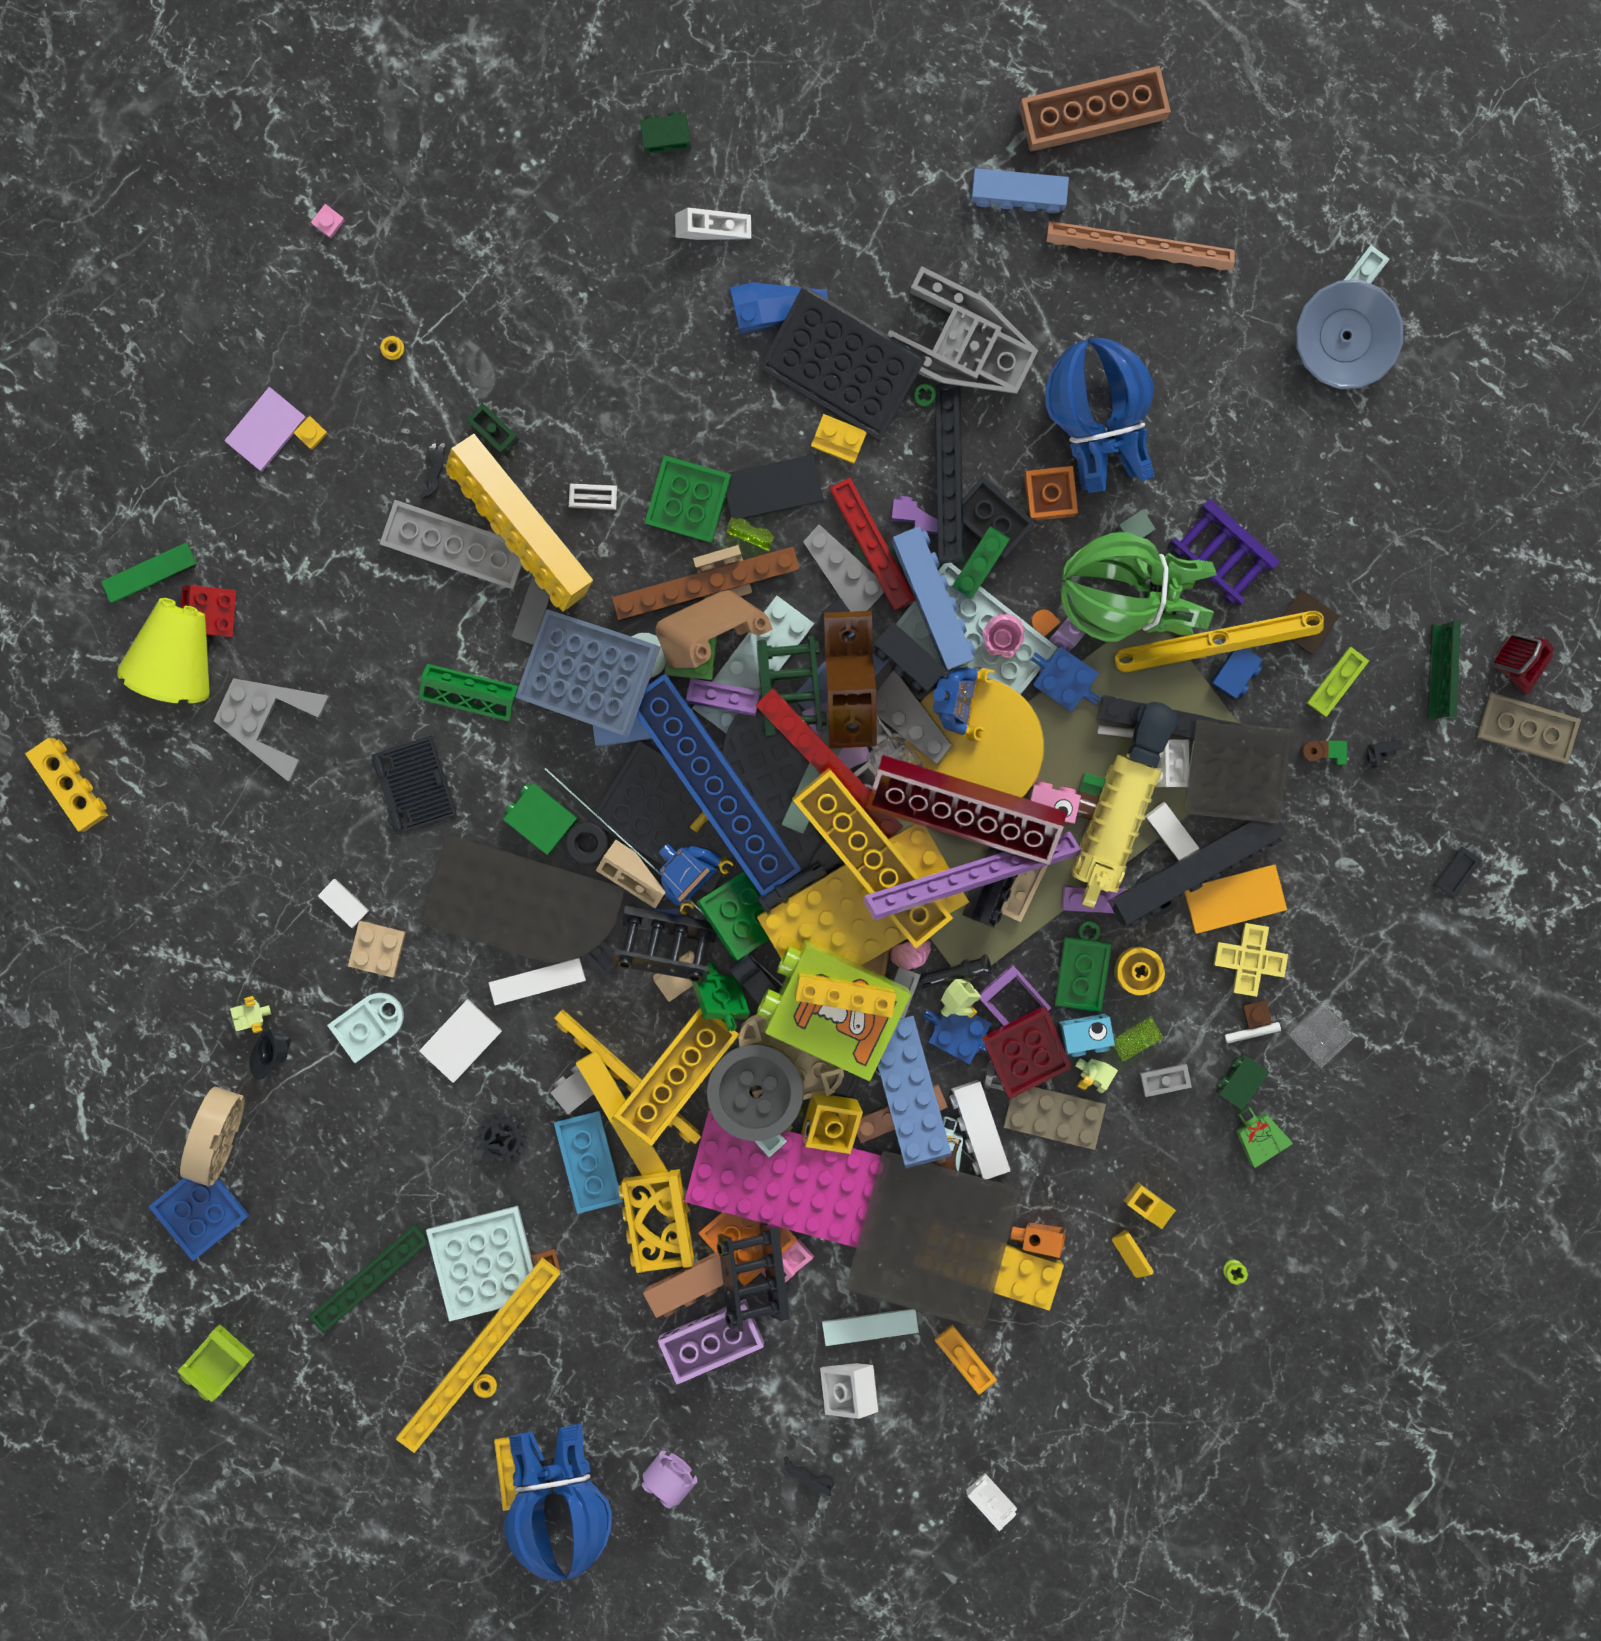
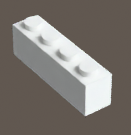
M975 1080L952 1088L953 1095H950L949 1098L953 1109L958 1108L960 1117L957 1118L961 1132H966L968 1139L964 1140L968 1153H973L975 1162L972 1163L976 1176L980 1175L983 1180H987L1010 1172L981 1082Z

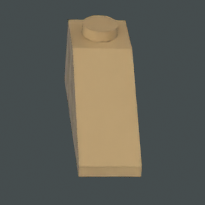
M615 840L604 855L596 871L656 908L665 894L664 889L636 852Z

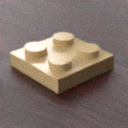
M359 921L348 967L394 978L406 932Z

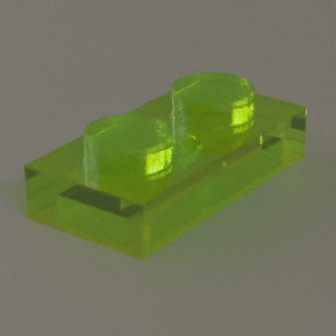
M731 517L727 526V533L770 551L775 536L771 535L769 530L762 527L757 529L750 526V523L745 519H735Z
M1149 1017L1114 1038L1115 1045L1113 1047L1124 1062L1159 1041L1163 1036L1153 1019Z

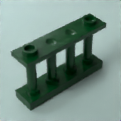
M814 636L807 637L808 644L781 647L767 645V640L757 641L756 649L761 699L771 690V683H775V680L811 677L812 691L779 695L787 703L813 701L815 715L800 717L808 725L816 724V731H823L822 726H826V714L821 712L816 655H820L819 641H814ZM809 653L810 668L779 671L769 669V659H773L775 656ZM763 714L765 736L775 735V730H778V728Z

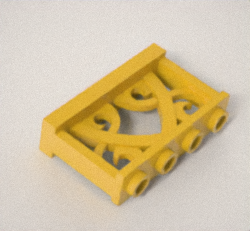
M680 1169L664 1173L624 1177L622 1184L619 1185V1196L625 1202V1207L622 1209L623 1219L628 1221L629 1230H626L628 1244H632L633 1252L630 1253V1261L632 1267H636V1273L682 1266L683 1268L692 1267L695 1258L686 1204L684 1202ZM669 1182L668 1186L661 1188L657 1192H655L654 1187L651 1185ZM636 1186H644L649 1190L651 1196L648 1198L646 1193L639 1191L642 1198L636 1200L633 1197L632 1191ZM662 1199L663 1204H665L666 1201H670L672 1203V1207L670 1209H665L661 1205L660 1200ZM653 1205H656L662 1214L668 1217H675V1222L665 1227L661 1238L649 1231L642 1223ZM634 1207L640 1208L637 1215H635ZM669 1231L676 1232L677 1237L675 1239L669 1236V1241H666ZM639 1234L644 1238V1240H642L641 1242L639 1239ZM656 1247L660 1248V1254L655 1260H647L643 1256V1248H650V1255H652ZM665 1251L681 1254V1257L663 1259Z

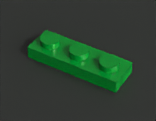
M990 526L952 587L972 599L1007 546L1010 538Z

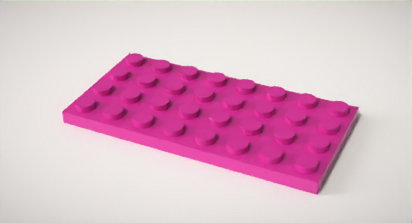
M711 1110L708 1111L684 1202L867 1250L891 1158L852 1148L851 1154L805 1147L802 1134L788 1130L781 1133L787 1142L773 1155L768 1157L755 1141L743 1140L726 1132L714 1119Z

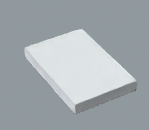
M467 999L419 1051L454 1083L502 1030Z

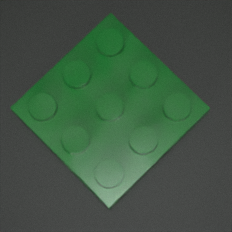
M664 455L645 524L713 543L732 475Z
M745 871L696 902L735 962L769 940L767 933L757 918L759 914L765 912L757 899V896L762 895Z

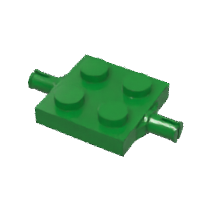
M710 962L706 965L709 966L707 983L692 982L703 1018L723 1019L727 1031L730 1032L731 1030L732 1032L737 1029L734 1019H747L750 1012L737 979L734 976L719 974L716 964Z

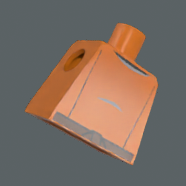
M1028 1223L1026 1229L1013 1227L1010 1240L1023 1243V1250L1060 1258L1063 1252L1066 1228ZM1032 1235H1038L1040 1241H1034Z

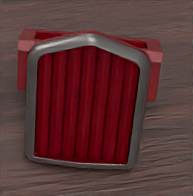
M1512 634L1500 648L1492 663V667L1508 675L1521 692L1529 694L1554 657L1552 654L1554 648L1546 639Z

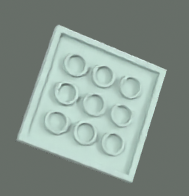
M518 1206L426 1230L449 1321L500 1309L534 1268Z

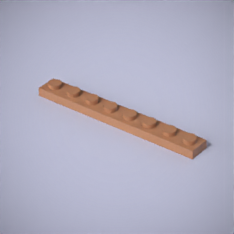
M1052 221L1048 223L1046 242H1051L1055 245H1071L1080 249L1090 248L1101 252L1121 253L1125 256L1135 255L1151 260L1161 259L1171 263H1187L1196 267H1212L1217 270L1233 271L1235 263V252L1232 249Z

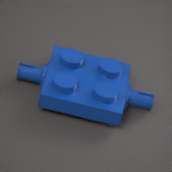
M1061 646L1047 660L1037 654V652L1033 656L1040 661L1034 657L1030 658V661L1041 667L1039 676L1032 685L1072 712L1078 702L1084 698L1094 705H1097L1098 702L1091 698V696L1100 701L1101 697L1090 690L1092 682L1099 673Z
M928 1009L925 1011L922 1018L935 1024L928 1043L968 1065L971 1064L975 1054L980 1050L987 1053L981 1037L987 1034L992 1023L976 1014L972 1018H969L967 1015L958 1016L956 1014H950L946 1017L943 1014L938 1016Z

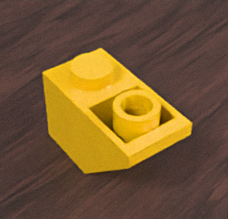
M1139 1182L1135 1184L1124 1199L1128 1206L1161 1229H1163L1176 1211Z

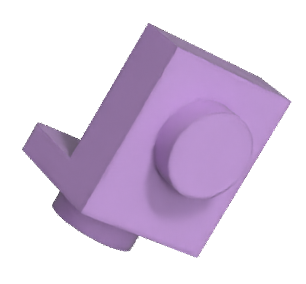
M1067 618L1051 636L1049 641L1057 649L1061 646L1070 652L1085 635V632L1077 628Z

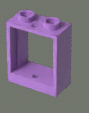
M1012 964L979 993L981 996L980 1000L1003 1026L1009 1024V1022L989 1000L1014 977L1040 1004V1007L1045 1006L1047 1010L1051 1009Z

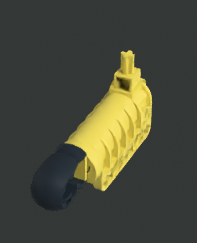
M1150 702L1141 706L1133 733V744L1129 746L1126 757L1117 755L1114 765H1110L1105 776L1106 780L1092 819L1088 822L1079 846L1081 848L1080 854L1075 857L1071 868L1073 877L1083 882H1088L1081 902L1082 905L1094 908L1101 890L1115 893L1119 891V886L1125 874L1129 854H1132L1133 843L1139 835L1138 830L1142 820L1146 817L1144 814L1148 803L1152 801L1151 795L1154 787L1158 785L1162 770L1157 769L1160 761L1159 754L1165 749L1171 733L1176 728L1178 722L1175 712L1164 703Z

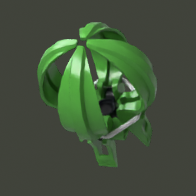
M1129 532L1110 533L1096 538L1076 552L1066 562L1061 575L1062 579L1065 580V582H1062L1060 589L1061 600L1068 618L1077 628L1091 637L1105 642H1118L1141 628L1144 631L1147 630V633L1171 631L1178 635H1194L1192 627L1208 629L1214 611L1181 599L1182 590L1193 588L1196 580L1212 577L1217 573L1213 562L1181 560L1170 553L1164 557L1163 554H1159L1155 545L1148 539ZM1075 576H1086L1126 582L1134 585L1140 591V598L1093 589L1066 579ZM1145 592L1149 593L1147 598H1144ZM1177 611L1193 613V616L1190 617Z

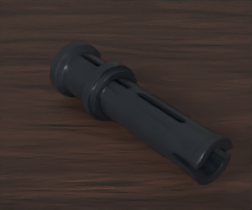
M820 862L783 885H775L773 890L763 896H757V899L767 915H769L772 909L782 903H788L791 896L826 876L827 873Z
M987 954L982 955V958L971 961L965 959L959 965L920 974V983L923 984L922 988L924 989L951 982L955 979L965 978L966 980H972L974 976L982 974L992 975L991 962Z

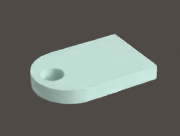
M375 993L361 1000L327 1026L353 1062L356 1063L400 1030L404 1020V1012L400 1002L392 995ZM386 1003H391L395 1006L396 1011L393 1016H387L383 1012V1007Z

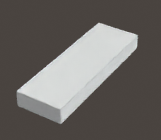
M1162 802L1146 815L1147 820L1177 860L1199 849L1165 802Z

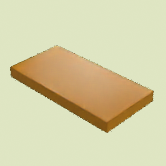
M1275 864L1202 883L1203 886L1191 893L1189 890L1184 892L1196 934L1287 910Z

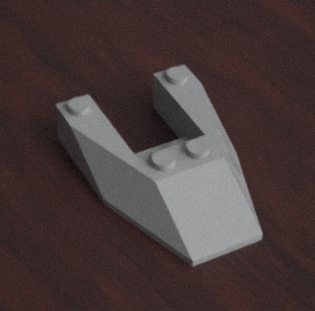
M921 266L911 286L910 294L950 313L933 351L891 330L888 336L926 358L918 373L922 376L943 384L1017 394L1038 350L985 297Z

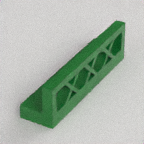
M427 664L420 680L419 699L510 722L518 686ZM426 686L434 688L438 694L425 693ZM448 694H458L461 699L454 700ZM474 698L480 699L484 705H475L471 700ZM494 705L507 706L506 712L498 711Z

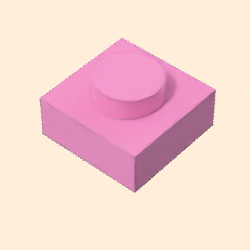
M325 204L311 223L329 238H332L345 219Z

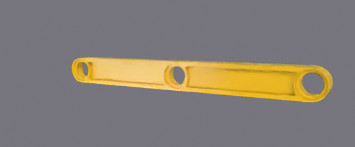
M1308 611L1124 648L1116 653L1115 663L1119 671L1131 672L1316 635L1324 628V617L1317 611ZM1310 620H1317L1319 624L1315 626H1310L1307 624V622ZM1216 639H1224L1225 643L1217 645L1213 643V641ZM1124 657H1129L1132 659V661L1129 663L1120 662V660Z

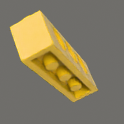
M47 738L25 754L78 832H85L108 816L105 812L107 808L100 798L96 799L92 793L93 787L86 778L83 779L79 774L80 768L73 759L68 758L65 753L67 751L65 745L59 739ZM54 758H57L60 762L57 770H53L51 766ZM68 777L73 781V786L69 790L66 789L64 784ZM80 797L86 799V806L83 809H80L78 806Z
M799 972L794 997L796 1001L892 1018L896 992L894 989Z

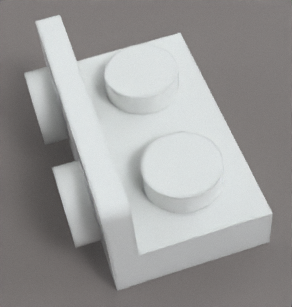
M1169 739L1165 749L1159 754L1160 761L1157 769L1162 770L1158 785L1155 787H1190L1189 740Z

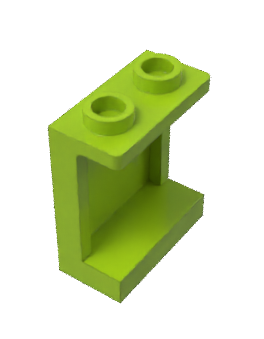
M219 1325L177 1372L186 1384H192L198 1390L197 1392L200 1397L206 1401L210 1400L213 1402L255 1355L224 1327Z

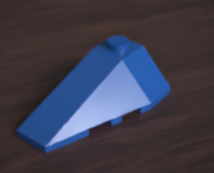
M754 282L730 287L740 334L782 325L802 287ZM809 288L828 299L826 290Z

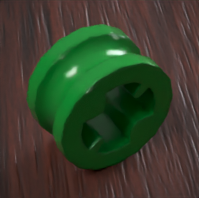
M928 384L918 386L914 394L915 402L922 407L930 406L935 399L934 388ZM921 390L931 393L929 401L919 399L918 396H921V393H919Z
M1085 921L1079 926L1078 935L1082 939L1097 940L1100 935L1099 926L1094 922ZM1087 925L1090 928H1095V934L1092 933V938L1083 935V929L1086 930L1084 927Z

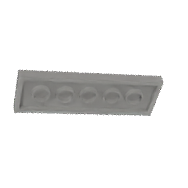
M394 500L380 545L512 590L515 589L522 565L520 558L515 552L509 551L501 535Z

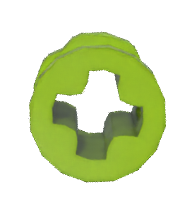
M1229 1260L1225 1263L1223 1274L1232 1284L1238 1285L1246 1281L1248 1273L1246 1267L1241 1262ZM1238 1269L1240 1273L1239 1275H1232L1231 1270Z

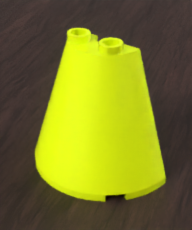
M160 598L119 664L117 670L118 678H123L125 680L124 685L131 690L160 701L178 703L179 700L188 699L190 704L208 699L210 693L205 614L198 612L196 608L191 606H184L183 609L179 608L172 599Z

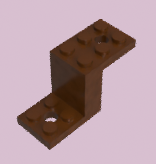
M872 611L824 613L830 748L877 746ZM846 631L855 633L852 637L842 635ZM850 723H857L859 725L856 728L847 727Z

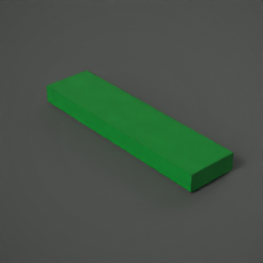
M184 543L101 581L110 603H115L198 564L189 544Z

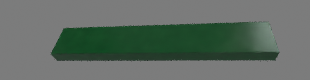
M415 1223L308 1317L324 1334L429 1243L426 1234Z

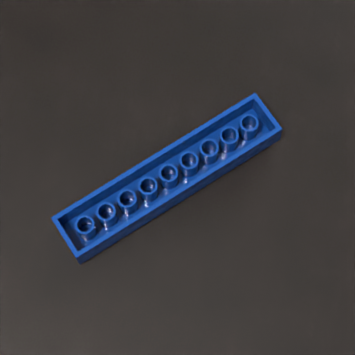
M668 674L662 675L648 685L637 713L638 719L762 896L774 889L775 885H781L801 871L802 867Z

